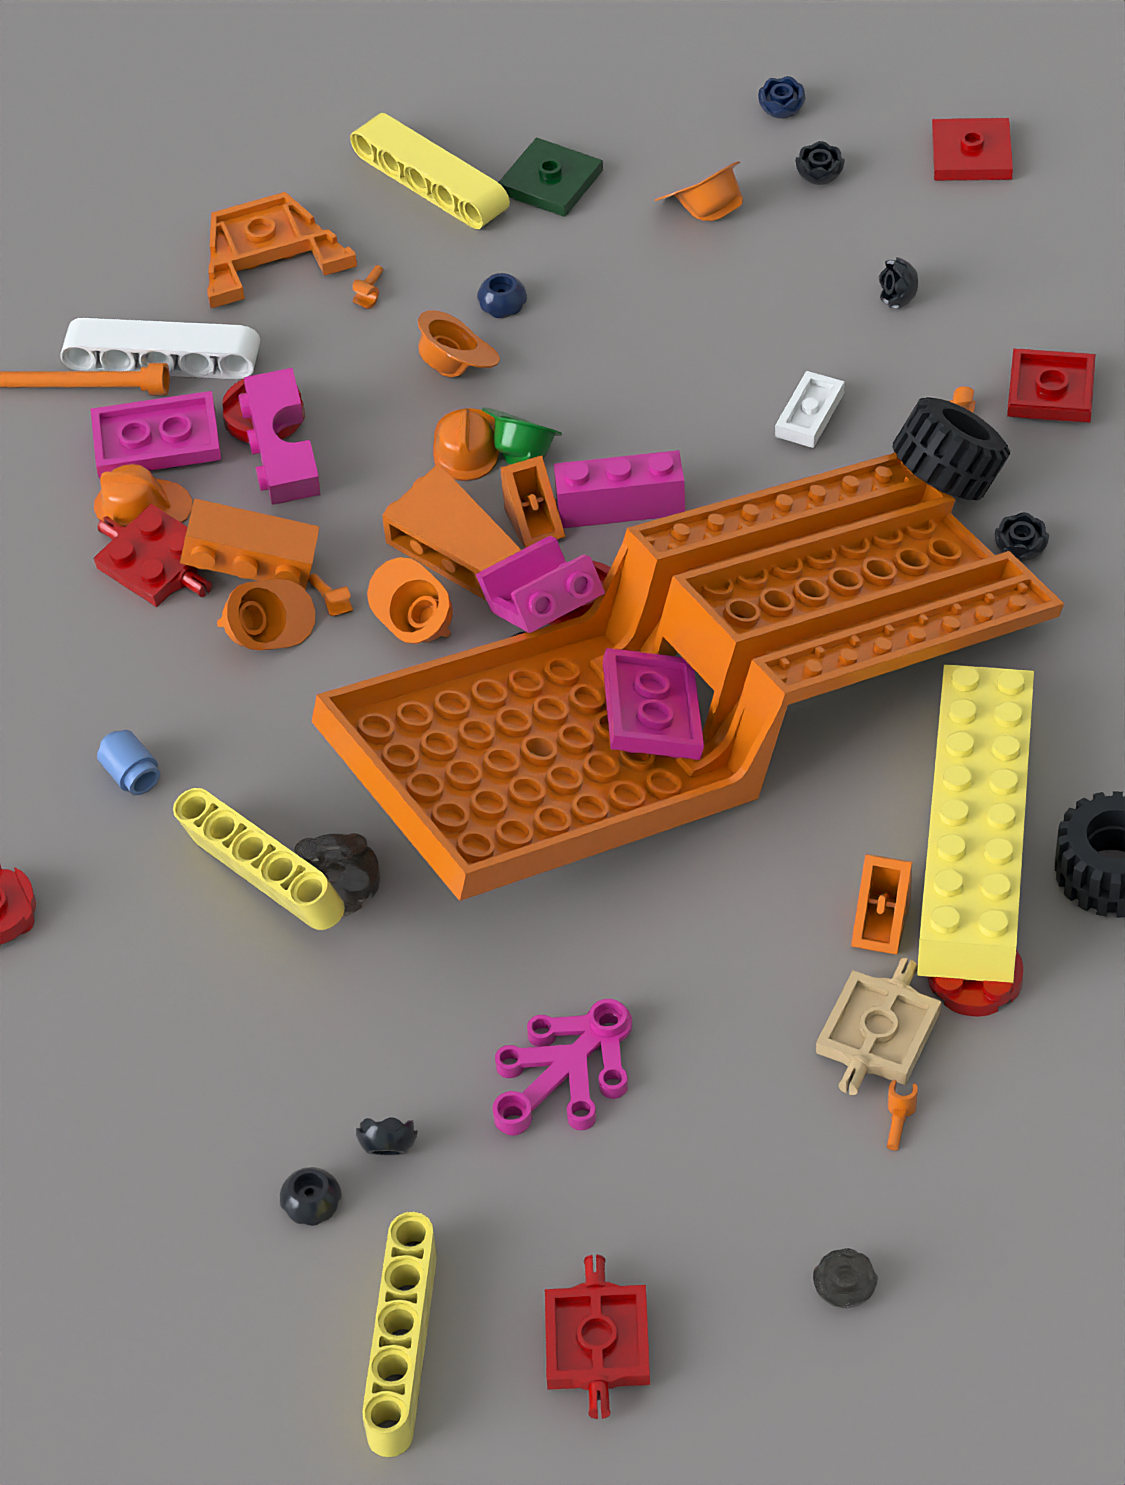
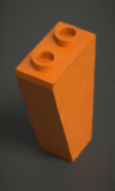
M435 465L425 476L419 477L413 486L397 501L389 504L382 514L385 540L388 545L484 600L486 598L476 574L521 551L515 542L439 465Z

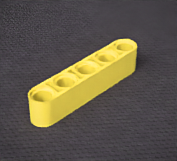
M379 113L350 135L351 145L361 159L471 228L481 229L510 206L506 190L497 181L385 113Z
M192 788L177 798L173 807L174 816L198 846L316 930H326L340 921L345 910L344 902L321 871L202 788Z
M414 1211L398 1215L391 1222L388 1229L362 1409L368 1444L372 1451L383 1457H395L404 1453L410 1447L413 1440L436 1270L437 1252L433 1225L428 1217ZM409 1242H421L416 1246H404ZM404 1285L415 1286L414 1288L406 1291L398 1290L400 1287ZM399 1329L410 1330L404 1335H392L393 1332ZM394 1374L404 1375L403 1378L397 1381L390 1382L385 1380ZM387 1420L398 1422L390 1428L378 1427L380 1423Z

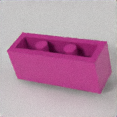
M679 450L553 464L557 509L563 528L656 519L685 512V483Z

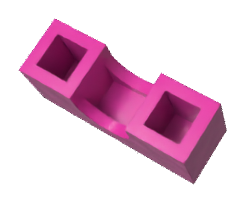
M293 368L244 377L246 393L239 394L238 396L243 419L251 418L254 429L247 430L252 455L260 454L262 466L255 467L260 491H269L272 505L321 495L319 475L310 440L291 443L283 441L277 436L283 428L303 423L302 406Z

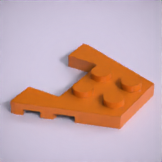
M286 192L212 212L210 227L211 254L208 267L209 287H207L210 308L245 299L243 286L236 273L237 271L253 269L264 263L282 258H291L296 254L311 250L325 276L357 267L356 254L349 246L344 248L339 244L337 236L329 229L323 230L317 225L314 216Z

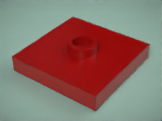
M1009 118L932 119L934 180H1012L1013 165Z
M1013 348L1007 417L1091 423L1096 354Z

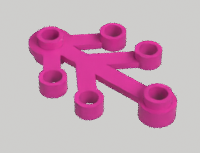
M602 999L593 1004L586 1015L554 1018L547 1015H536L532 1017L527 1023L529 1042L536 1047L519 1048L514 1045H506L499 1048L495 1054L496 1070L502 1077L515 1078L523 1072L524 1068L549 1067L522 1093L508 1091L495 1099L492 1106L495 1126L507 1135L515 1136L523 1133L532 1122V1111L569 1076L571 1101L566 1109L568 1123L576 1130L591 1128L596 1122V1107L590 1099L587 1058L601 1045L604 1069L601 1070L598 1077L601 1094L610 1099H617L627 1092L628 1078L626 1071L621 1065L620 1042L626 1039L632 1030V1016L629 1010L617 1000ZM605 1023L615 1024L613 1026H603ZM539 1028H546L549 1030L545 1034H537L534 1032ZM581 1035L573 1044L550 1046L555 1041L556 1036ZM508 1058L517 1060L516 1063L511 1065L502 1063ZM610 1079H618L621 1081L619 1084L614 1086L606 1084V1081ZM578 1110H586L589 1112L588 1115L583 1117H578L574 1115V1113ZM517 1115L520 1117L514 1120L506 1119L508 1116Z

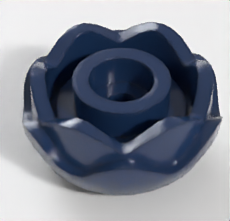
M790 76L779 79L770 78L758 92L759 104L762 109L770 116L779 119L795 115L800 111L806 99L803 85L797 83Z
M497 273L483 281L478 290L477 298L484 312L489 313L495 318H502L506 315L519 313L523 304L527 301V293L519 279L510 274Z

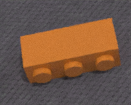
M194 498L180 563L199 569H208L257 581L291 580L302 586L306 591L320 526Z

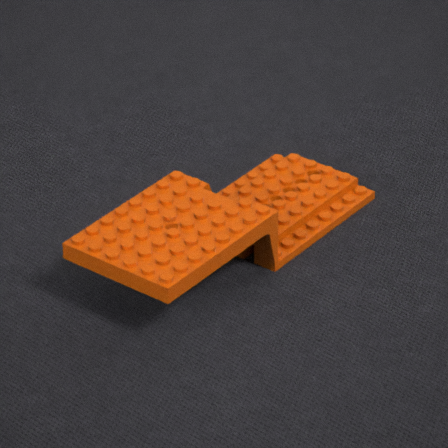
M891 453L628 527L623 543L602 584L605 594L597 597L592 607L582 616L543 627L531 633L526 632L316 695L311 722L457 899L461 901L757 800L789 704L1057 618L1061 614L1064 602L1010 551L994 555L951 514L955 499L951 495L943 493L922 481L902 463L896 453ZM606 648L676 656L679 653L714 690L702 732L704 748L700 760L673 758L665 755L639 752L630 753L611 749L603 672V658Z

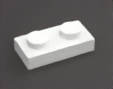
M806 371L775 425V437L814 448L844 395L845 381Z

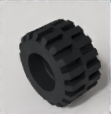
M932 397L919 399L893 441L892 446L902 463L928 485L953 497L976 501L984 497L1010 455L1006 442L983 419L955 403Z
M1113 791L1112 796H1105L1103 792L1093 794V800L1089 801L1084 797L1077 801L1076 809L1069 808L1064 814V820L1060 821L1054 869L1057 872L1056 881L1059 887H1065L1064 895L1070 901L1079 900V908L1088 911L1090 908L1096 909V915L1104 917L1107 916V912L1116 913L1117 918L1125 917V858H1110L1099 853V851L1103 850L1125 852V796L1120 791Z

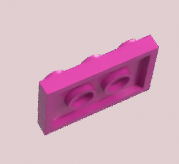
M212 391L90 409L98 478H101L103 472H111L113 469L127 464L141 465L150 471L222 460Z
M606 648L603 658V672L611 749L630 753L639 752L665 755L673 758L700 760L704 742L695 670L683 657Z

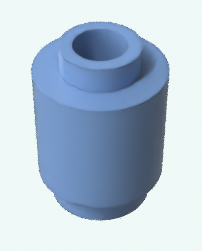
M114 731L106 735L101 741L97 752V759L122 790L130 791L133 795H141L155 786L160 777V771L157 769L158 763L132 731Z

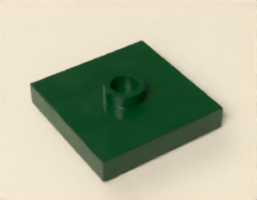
M536 137L498 183L502 185L510 198L565 217L602 173L603 160Z

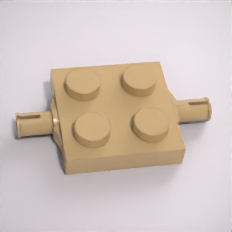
M908 958L900 959L899 965L891 979L874 978L852 970L816 1042V1054L842 1062L848 1066L842 1080L838 1084L842 1092L847 1093L849 1089V1095H856L867 1073L892 1081L897 1080L898 1083L906 1085L941 1013L942 1003L940 1000L918 993L909 986L915 973L918 971V965L915 961L910 960L908 964Z

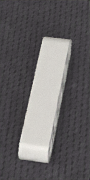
M77 318L69 324L60 358L65 366L74 371H140L141 367H148L149 363H167L170 376L244 379V377L251 376L254 371L261 339L254 329L243 325Z

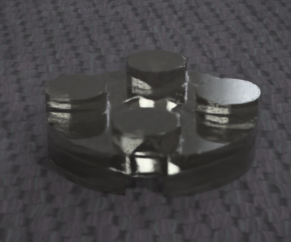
M357 833L348 835L327 834L316 838H305L296 844L295 854L323 874L332 870L344 872L338 875V880L329 881L344 902L345 910L343 916L353 914L361 909L362 901L367 899L371 893L373 898L378 891L380 884L378 860L374 851L368 846L367 840L362 835Z

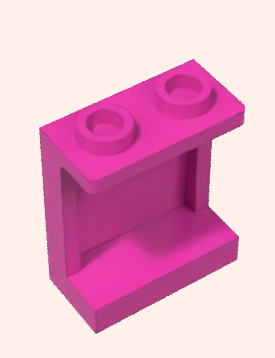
M548 536L476 574L491 612L528 633L605 594L591 557L583 554L570 562H566L557 539L552 536Z

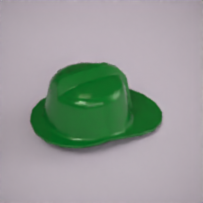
M482 408V411L495 418V449L503 453L506 462L509 464L541 455L544 459L554 437L562 436V433L557 430L536 425L496 409Z

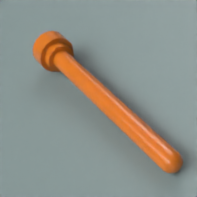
M149 363L148 367H141L140 371H0V388L140 387L141 391H148L149 395H168L170 372L167 363Z

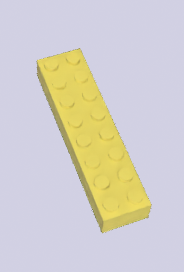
M944 664L917 976L1013 983L1034 671Z

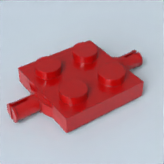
M150 504L127 526L120 525L109 516L103 517L104 521H99L98 531L111 538L112 541L93 558L97 569L155 607H158L171 593L182 587L189 588L202 598L206 596L205 592L209 594L211 591V581L197 574L199 568L180 563L188 527L156 506Z
M596 1254V1272L593 1270V1255H588L584 1258L585 1283L571 1288L545 1289L546 1377L548 1390L575 1388L588 1390V1415L591 1418L598 1419V1400H601V1417L604 1419L611 1414L609 1389L621 1386L650 1385L646 1285L620 1286L605 1282L606 1260L605 1257Z

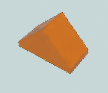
M542 455L500 467L504 509L524 549L548 536L556 539L566 537Z
M865 854L851 947L898 954L911 902L912 861Z

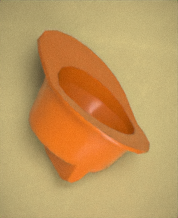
M737 161L696 185L654 200L658 201L674 195L693 217L702 221L720 219L740 207L743 203V196L733 168L740 162Z
M436 310L422 312L417 320L418 327L422 332L418 344L419 355L425 363L441 375L452 378L462 375L469 366L491 368L498 365L500 361L498 352L475 335L461 320Z
M473 408L458 409L443 416L438 421L434 433L433 457L435 465L444 468L454 480L459 481L476 480L487 475L495 467L499 456V451L495 449L494 445L495 418L480 409Z
M137 464L122 465L111 472H103L100 478L101 490L94 500V512L99 520L104 521L103 517L109 516L122 526L130 524L150 504L181 523L187 520L192 510V498L185 488L178 483L157 479L149 470Z
M398 557L386 561L376 569L369 581L367 591L369 607L375 616L397 638L405 643L418 644L421 642H431L440 636L448 638L451 635L448 627L453 618V606L449 599V594L445 587L423 565L412 558Z
M274 579L247 582L238 585L230 593L224 605L222 617L217 620V626L223 627L233 642L247 649L260 651L287 648L302 643L311 634L315 624V607L305 589L291 580Z

